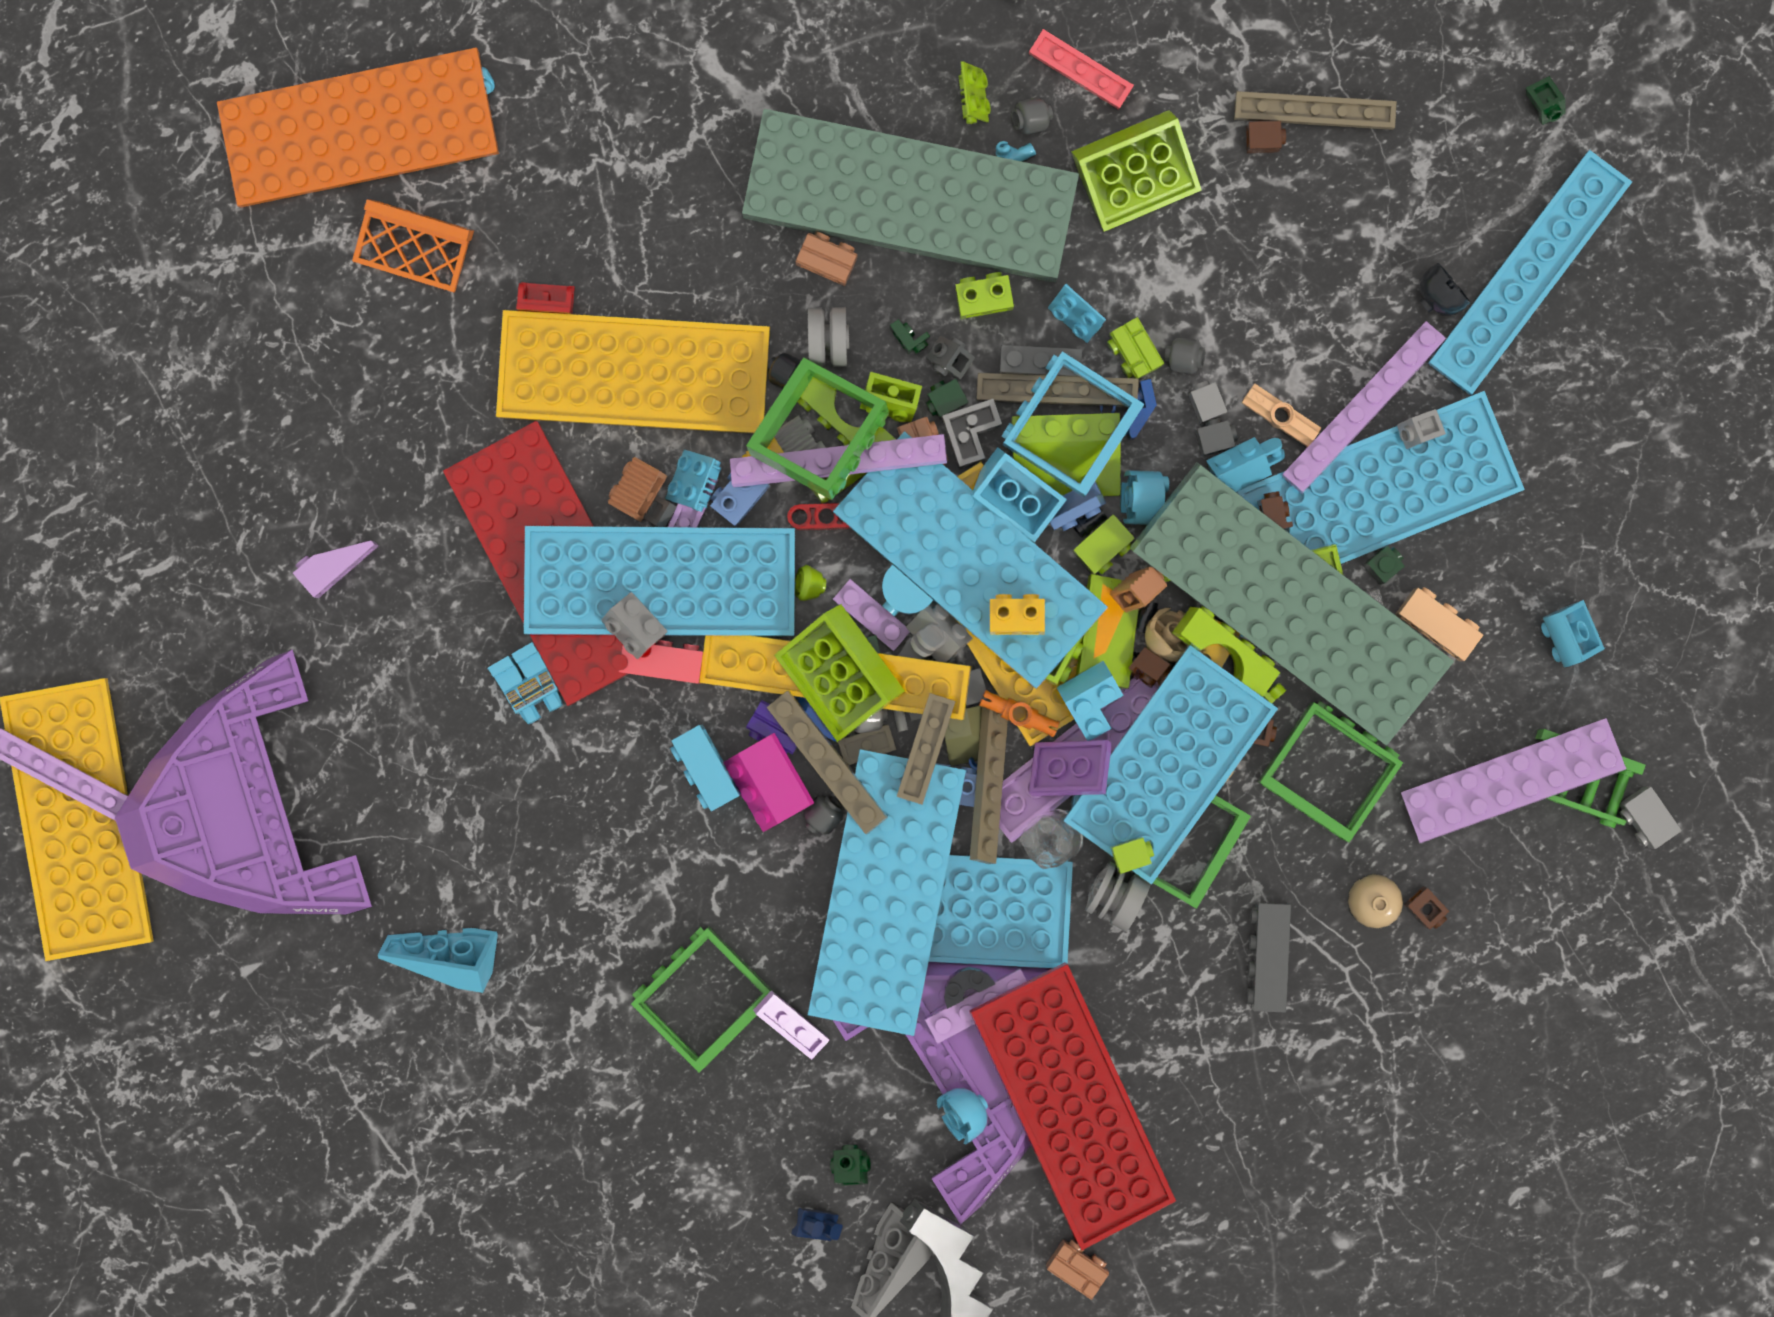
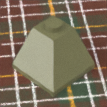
M981 706L966 708L964 720L950 718L944 738L951 766L968 763L971 757H973L974 761H978L982 716Z

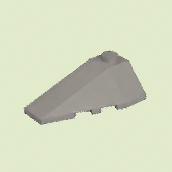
M890 1203L877 1224L874 1235H877L873 1251L869 1250L866 1258L870 1261L866 1273L860 1277L851 1306L861 1317H876L932 1255L927 1245L920 1238L909 1232L900 1222L904 1210L893 1203Z

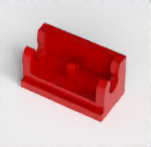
M521 282L518 286L516 309L525 312L573 314L575 287Z

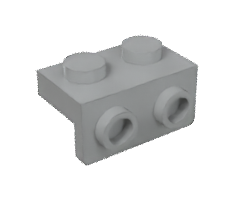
M632 592L613 606L601 619L606 629L611 634H614L624 645L626 651L636 659H639L668 632Z

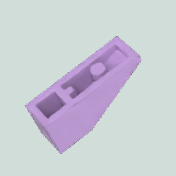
M367 541L313 555L310 558L306 556L296 564L298 569L293 574L314 598H320L379 545L374 541Z

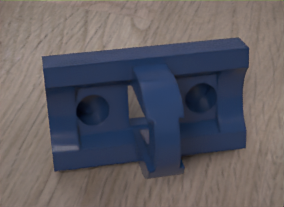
M799 1208L797 1224L792 1229L791 1234L796 1237L826 1241L838 1240L843 1226L837 1222L839 1215L835 1213Z

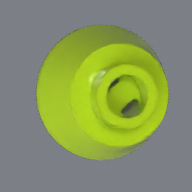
M804 565L798 569L795 576L794 594L800 601L818 598L820 594L825 592L826 579L823 578L820 571L809 565Z

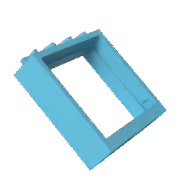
M1062 351L1059 357L1053 355L1047 364L1046 369L1049 370V373L1043 380L1039 377L1031 389L1035 393L1031 401L1027 402L1024 400L1016 414L1020 418L1016 424L1009 423L1002 434V437L1005 438L1003 446L1085 497L1139 414L1144 403ZM1063 366L1128 407L1125 415L1081 483H1078L1014 442Z

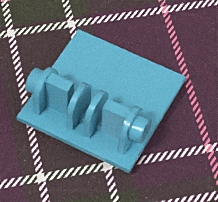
M1067 284L1064 285L1048 307L1055 318L1063 321L1078 338L1083 339L1086 343L1090 341L1106 321L1100 313Z
M684 450L678 460L677 469L668 486L665 499L702 512L703 508H707L710 495L703 493V490L709 493L713 492V490L706 488L705 485L708 483L715 486L716 483L708 480V478L717 481L722 469L720 467L721 462L712 457Z

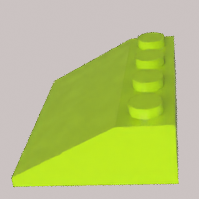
M1170 110L1071 151L1079 176L1104 232L1202 190L1179 120Z
M1120 413L1030 416L1014 442L1078 483H1081L1119 424ZM1013 416L1011 424L1015 425L1020 416ZM1121 442L1095 480L1103 496H1120ZM1012 451V458L1060 495L1063 496L1073 491Z
M842 604L825 612L774 655L837 742L905 692Z

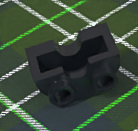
M965 967L958 969L949 977L945 985L944 1000L947 1009L964 1001L963 995L967 989L972 988L979 993L995 985V981L987 972L979 968Z

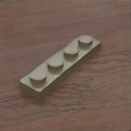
M929 693L897 797L923 805L956 701Z

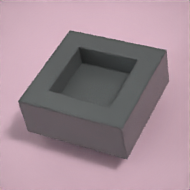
M656 495L644 519L657 527H665L677 507Z

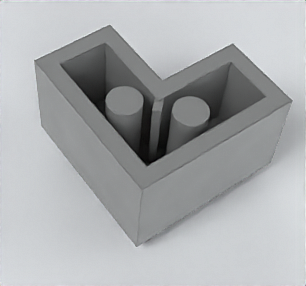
M994 399L942 416L958 468L961 469L985 460L978 434L999 428L1002 425Z

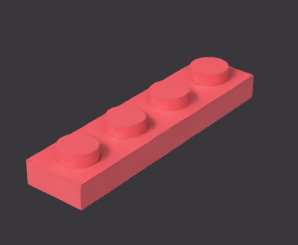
M1044 29L1029 51V54L1118 110L1134 86Z

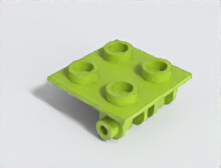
M961 62L962 70L961 75H959L960 90L963 91L960 94L965 96L961 103L966 104L962 105L963 119H966L967 124L977 123V119L987 123L989 122L988 114L991 112L990 103L986 98L985 91L988 85L987 76L983 69L966 62Z

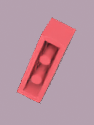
M659 640L657 645L651 646L652 652L648 657L636 659L626 651L623 645L621 654L627 657L628 666L624 670H619V672L700 684L703 652L699 651V646L683 644V649L672 647L673 642Z

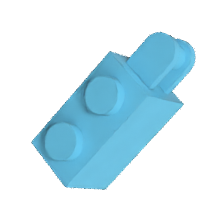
M1254 437L1206 461L1210 472L1235 492H1238L1272 475L1270 466L1282 461L1285 458V452L1282 449V442L1279 438H1271L1259 444Z

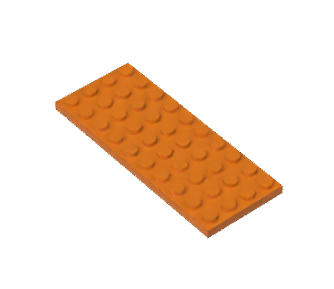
M477 48L217 102L236 202L240 208L499 154L488 95L484 84L479 50Z

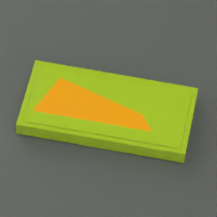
M1091 574L1088 576L1087 589L1108 608L1082 637L1081 644L1085 646L1078 658L1076 676L1104 661L1119 688L1128 689L1131 675L1129 666L1132 664L1138 609L1126 613L1110 595V591L1114 590L1123 580Z

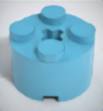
M1127 470L1124 476L1129 477L1127 483H1122L1120 494L1121 513L1127 514V519H1123V522L1125 524L1148 525L1165 503V493L1169 490V478L1163 476L1160 471Z

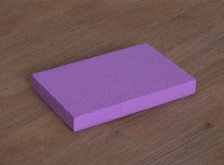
M1109 740L1036 742L1029 794L1032 796L1106 794L1112 743Z

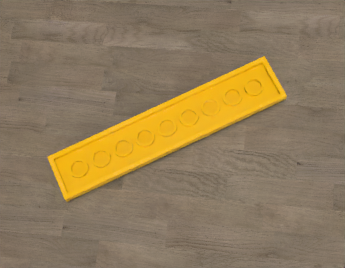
M705 636L699 683L784 694L786 691H790L793 696L804 697L774 656L790 642L789 640L760 636ZM878 653L905 690V692L883 709L923 714L929 693L956 701L950 718L964 720L971 666Z

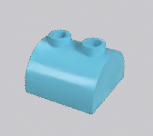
M893 564L887 570L882 583L886 602L882 606L894 617L899 612L903 614H917L933 602L931 597Z
M1584 600L1543 617L1542 632L1547 638L1551 637L1555 646L1552 648V655L1557 662H1562L1563 667L1583 662L1605 649Z

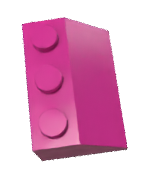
M775 733L723 762L763 832L814 804L813 799Z

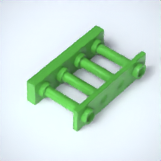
M1538 729L1535 739L1544 741L1560 734L1546 729ZM1622 757L1626 770L1618 772L1619 776L1606 813L1591 808L1600 779L1587 784L1580 804L1565 799L1568 791L1546 799L1601 818L1599 823L1611 828H1615L1616 824L1625 826L1626 820L1616 817L1629 778H1632L1634 774L1642 775L1646 765Z

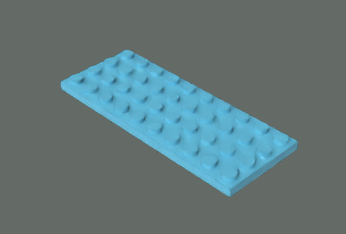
M1482 391L1437 410L1446 433L1440 437L1406 449L1396 426L1347 446L1303 494L1282 477L1284 472L1254 483L1236 493L1259 510L1257 501L1264 499L1263 494L1279 491L1283 501H1287L1290 516L1286 517V520L1293 523V527L1284 530L1310 550L1336 544L1340 563L1342 564L1525 489L1486 393Z
M904 431L898 439H907L912 437ZM943 464L868 472L835 508L833 513L1035 689L1040 686L1067 653L1107 610L1108 606L1006 518L1003 520L971 496L973 490ZM1010 594L1012 599H1023L1025 594L1039 595V599H1045V635H990V599H995V595Z
M525 526L524 634L614 635L606 629L601 619L613 606L632 592L668 631L665 635L794 636L795 528Z
M860 749L855 775L888 818L869 834H865L852 816L847 813L808 1015L914 1036L966 770L935 764L923 805L897 797L908 762L907 758Z

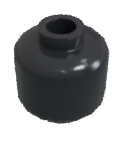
M782 353L777 358L773 357L767 365L770 383L783 390L802 360L788 353Z

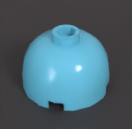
M955 1088L937 1099L938 1109L943 1107L945 1112L942 1119L957 1140L960 1141L964 1138L963 1144H967L984 1131L987 1125L986 1109L988 1104L982 1095H976L973 1091L965 1088Z

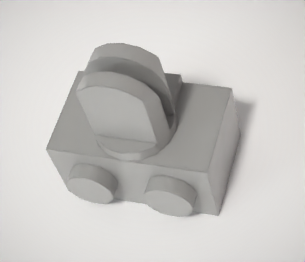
M935 601L920 611L906 626L913 635L910 643L914 651L923 657L932 655L939 662L948 663L973 639L968 634L966 628L959 624L954 617Z

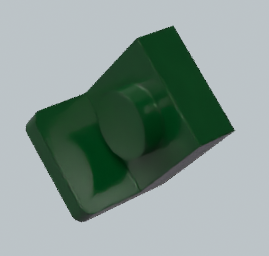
M1550 76L1526 87V95L1539 112V121L1542 125L1554 122L1566 113V99Z
M898 319L890 325V331L907 354H910L912 351L918 354L929 345L926 342L930 339L928 332L913 340L912 337L915 333L907 322L902 324Z

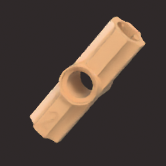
M1255 383L1241 402L1269 421L1273 427L1282 430L1306 447L1314 441L1321 430V427L1295 411L1290 404L1280 401ZM1277 409H1283L1287 412L1288 419L1286 422L1276 420L1275 411Z

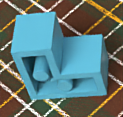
M1104 661L1056 687L1087 741L1111 729L1101 708L1124 695Z

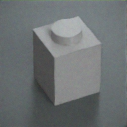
M1204 381L1192 386L1194 391L1190 392L1188 396L1200 424L1227 413L1216 382L1209 385L1208 381Z

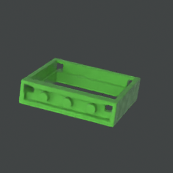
M803 357L746 447L752 457L832 500L836 493H839L840 489H844L846 485L845 479L850 471L854 472L859 466L860 456L865 449L868 450L873 444L874 434L877 429L886 424L885 419L889 415L888 407L884 400ZM813 377L872 408L827 480L820 478L767 448Z
M1321 701L1318 704L1310 702L1257 782L1345 842L1350 843L1403 762L1397 759L1399 754L1390 747L1386 746L1383 749L1375 744L1377 739L1366 731L1360 734L1353 729L1355 724L1344 716L1338 719L1332 715L1333 709ZM1313 715H1316L1388 764L1346 827L1272 778Z
M1215 796L1211 803L1233 815L1234 819L1190 894L1188 895L1158 876L1153 882L1196 909L1251 817L1218 796Z
M700 927L689 938L692 943L686 949L681 946L670 957L673 962L667 968L662 965L651 976L654 981L648 987L643 984L632 995L635 1000L631 1003L699 1073L757 1016L753 1010L772 990L710 927L705 931ZM709 939L762 994L698 1056L645 1001Z

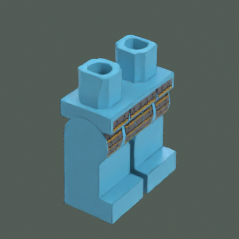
M534 642L512 653L513 658L507 656L488 667V670L496 679L514 712L520 714L527 724H532L542 718L535 707L536 704L544 701L549 712L563 706L558 693L559 689ZM516 663L519 665V667H520V669L522 670V672H523L525 678L523 677V675H522V673L520 672V670H519L518 666L516 665Z

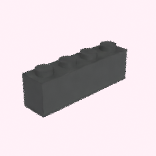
M1255 902V908H1251L1250 923L1254 924V935L1250 934L1249 950L1253 951V961L1248 962V977H1252V988H1247L1246 1000L1247 1004H1251L1253 1011L1286 1013L1291 905L1288 903Z

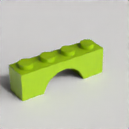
M813 377L797 403L808 413L811 409L819 415L817 421L827 430L832 427L839 433L836 438L841 443L849 445L860 427H854L845 423L837 414L835 409L837 389ZM879 427L874 434V442L896 440L883 427Z
M1203 606L1201 608L1190 607L1172 634L1196 650H1202L1212 644L1223 646L1233 659L1234 677L1263 697L1280 674L1274 668L1275 663L1267 656L1262 655L1260 657L1255 653V647L1247 640L1241 639L1240 641L1233 635L1235 631L1223 622L1219 624L1213 619L1215 615Z

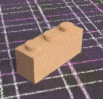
M1425 587L1422 590L1419 588L1413 589L1395 615L1458 661H1465L1483 637V634L1478 631L1480 627L1469 619L1464 621L1456 615L1458 611L1447 603L1441 605L1435 600L1436 595Z

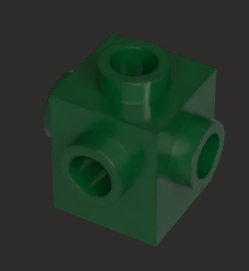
M843 1145L842 1150L833 1151L834 1158H831L830 1168L832 1174H834L835 1184L841 1186L868 1184L871 1160L866 1151L858 1149V1145Z

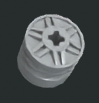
M1109 861L1105 868L1099 872L1090 888L1085 911L1092 914L1099 904L1100 908L1097 917L1102 919L1107 911L1111 910L1113 912L1110 924L1127 932L1138 915L1151 884L1136 874L1127 883L1123 881L1125 873L1120 874L1117 872L1114 877L1113 873L1116 864Z

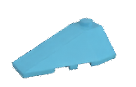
M464 928L461 933L447 934V930L438 931V935L422 936L421 933L388 935L378 953V958L457 989L483 993L493 972L498 935L494 931L476 928Z

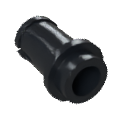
M1101 508L1100 513L1088 519L1086 516L1080 520L1076 519L1078 524L1073 526V528L1081 538L1084 536L1088 537L1090 531L1108 519Z
M1151 601L1145 607L1140 608L1136 631L1145 633L1148 622L1158 612L1157 603Z

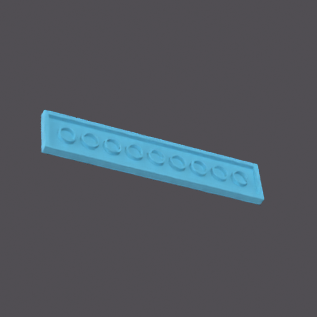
M1589 150L1428 364L1466 393L1472 395L1632 181Z

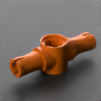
M985 690L983 697L990 699V702L981 699L979 706L1001 714V718L1010 721L1016 726H1022L1029 730L1034 728L1050 735V737L1055 736L1056 731L1048 726L1050 725L1058 729L1060 721L1038 713L1037 709L1030 707L1024 702L1016 701L1012 698L1005 699ZM1018 706H1023L1026 710V717L1021 721L1014 720L1012 715L1013 710Z

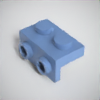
M1096 481L1085 497L1075 491L1063 495L1067 500L1050 523L1054 530L1062 527L1063 531L1078 524L1077 518L1085 515L1088 519L1100 513L1099 507L1106 504V501Z

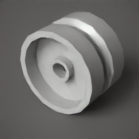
M832 307L830 310V324H825V312L822 308H808L809 361L823 367L826 362V350H830V359L833 367L847 366L849 324H846V307Z

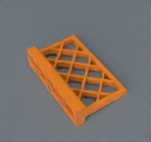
M367 199L364 207L366 211L352 261L444 290L456 292L469 241L472 240L474 230L380 201ZM371 217L380 219L386 229L374 237L369 229ZM387 222H390V223H393V224H396V225H394V226H392V227H389V225L387 224ZM400 226L406 227L411 238L398 244L392 230ZM413 230L419 231L421 233L415 235ZM388 233L395 247L382 253L376 239ZM366 234H367L368 237L370 238V239H368L367 241H365ZM429 234L432 235L437 246L424 252L417 238ZM438 237L445 239L446 241L440 243ZM414 241L421 255L408 261L401 247ZM451 241L461 244L459 255L450 260L442 246ZM372 242L379 256L372 260L360 258L363 246ZM439 249L446 263L433 269L426 255ZM397 250L404 264L393 268L389 266L385 256ZM423 258L430 271L419 276L414 273L410 264ZM381 259L383 264L377 263L376 261ZM457 261L456 266L454 268L452 263ZM449 266L453 274L450 285L442 283L436 274L438 270ZM407 267L409 272L403 271L401 269ZM432 274V276H433V278H434L435 280H432V279H429V278H426V277H428L429 275Z

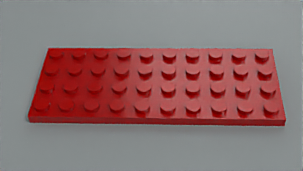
M538 421L525 426L443 470L523 623L525 526L594 527ZM529 634L567 706L628 675V673L619 672V670H624L628 666V659L621 654L623 644L615 635ZM650 647L641 657H648L652 652V648Z
M1066 962L969 1010L1081 1251L1176 1202Z

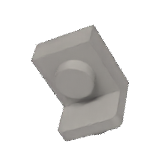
M1436 409L1412 417L1397 425L1400 438L1404 442L1406 449L1446 434Z

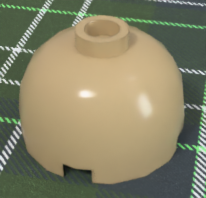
M1164 608L1158 610L1148 622L1145 630V642L1151 652L1166 662L1174 663L1180 659L1188 645L1172 634L1186 613L1180 610L1176 613L1169 611L1171 608Z
M1372 874L1354 883L1349 892L1348 904L1352 915L1358 922L1366 927L1382 928L1389 926L1397 920L1402 912L1403 899L1401 891L1395 882L1383 875Z

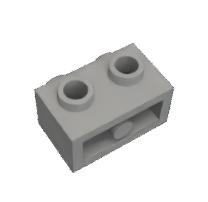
M1643 786L1620 803L1622 809L1620 815L1626 820L1628 825L1632 824L1637 831L1635 836L1643 847L1648 846V848L1656 849L1682 831L1651 786Z

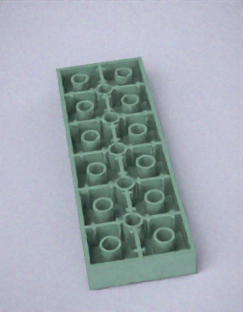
M764 109L742 215L743 219L811 233L817 231L830 237L1056 283L1079 173Z
M1198 462L1195 463L1130 547L1143 560L1386 746L1454 663V660Z

